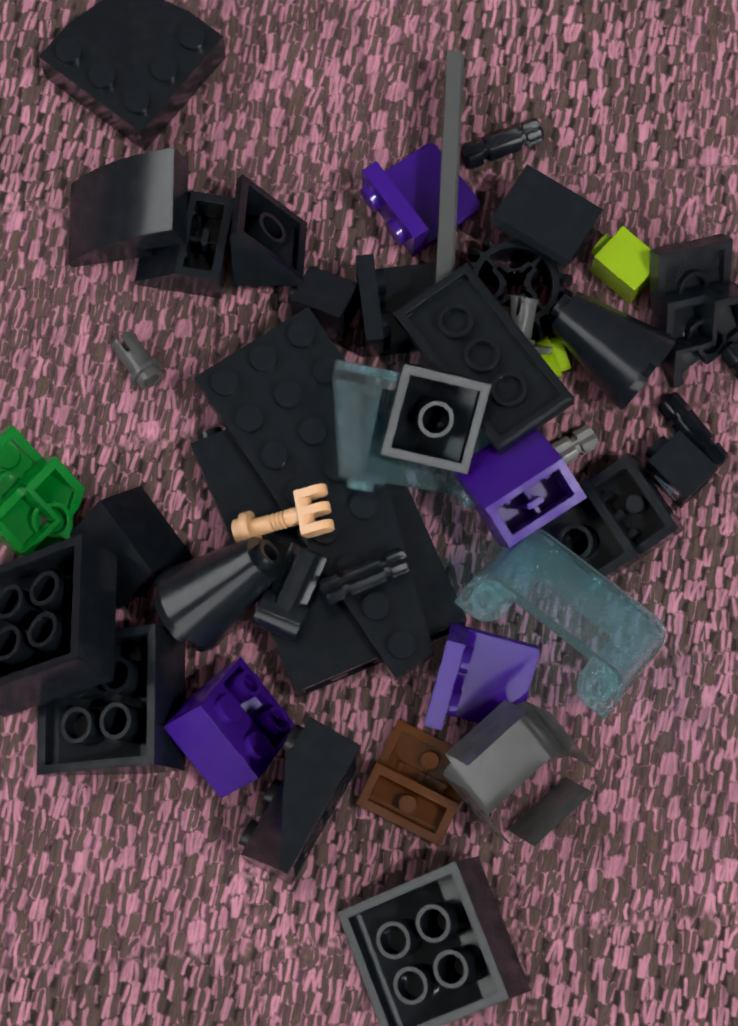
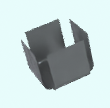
M504 700L445 753L451 763L445 769L443 776L491 833L509 843L490 820L489 815L492 810L550 758L571 756L587 765L594 766L551 712L526 701L514 705ZM564 777L508 830L535 846L590 796L593 791Z

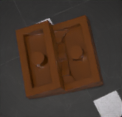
M399 718L356 804L440 846L462 801L461 796L443 776L445 769L451 763L445 753L454 745Z

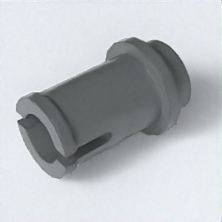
M129 331L120 335L130 351L116 338L110 348L131 374L130 382L132 385H139L142 390H145L157 384L163 376L161 372L162 365L159 360L150 357L137 339L136 334L133 331Z

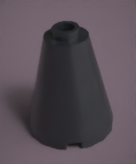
M577 292L573 298L565 293L548 314L555 319L550 328L613 405H616L621 410L640 391L655 368H658L677 342L669 333L580 292Z
M251 537L167 568L154 580L153 587L158 585L159 596L154 599L155 609L164 626L179 642L183 644L190 640L194 644L199 645V647L194 649L199 652L212 650L221 644L278 577L281 570L280 554L271 542L259 537Z

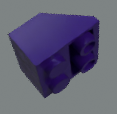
M538 429L501 455L495 451L490 443L473 453L468 474L452 471L498 545L511 548L587 498L564 459Z
M240 656L186 699L165 723L163 728L218 796L223 798L257 780L285 744L295 724L289 718L287 712L261 683L259 677Z

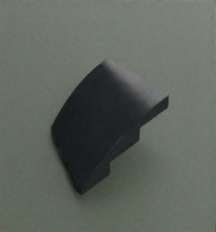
M723 233L650 250L649 280L653 326L669 333L670 336L677 340L661 363L669 386L672 388H677L684 384L682 373L699 359L708 365L720 355L723 349L738 341V284L730 280L733 239Z

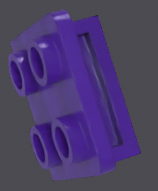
M433 143L425 144L387 171H384L377 161L362 170V188L360 189L362 198L372 211L375 212L377 210L386 222V227L391 237L398 245L403 244L412 257L437 241L441 151ZM460 175L456 227L476 215L480 209L479 199Z

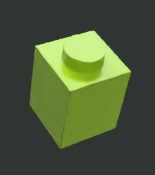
M622 226L613 237L606 233L591 251L594 258L590 271L630 304L650 283L649 261L651 249Z

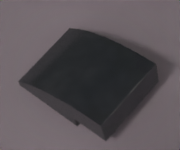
M175 147L150 151L111 162L83 175L71 184L68 264L71 267L153 256V248L187 244L189 162Z
M627 453L591 480L586 479L579 485L587 496L586 499L521 540V543L563 606L583 596L685 530L635 455Z

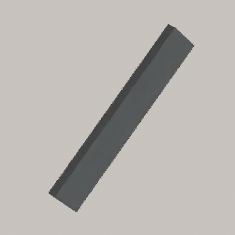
M447 50L445 66L435 284L454 272L464 75V54H462V51Z

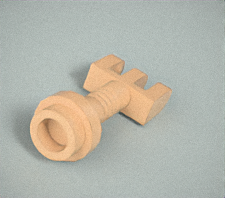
M315 484L294 490L293 495L296 507L285 509L284 511L256 518L252 511L240 513L238 518L231 522L234 540L237 543L251 537L262 539V535L299 525L301 535L306 538L334 531L333 519L315 521V518L332 512L330 502L321 501L312 504V500L328 495L327 485Z

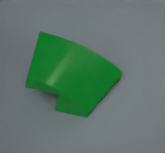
M6 425L0 431V542L17 556L22 557L69 539L74 526L73 515L80 507L85 487L56 456L42 457L13 425ZM41 516H42L44 519H46V521H45L42 525H41Z

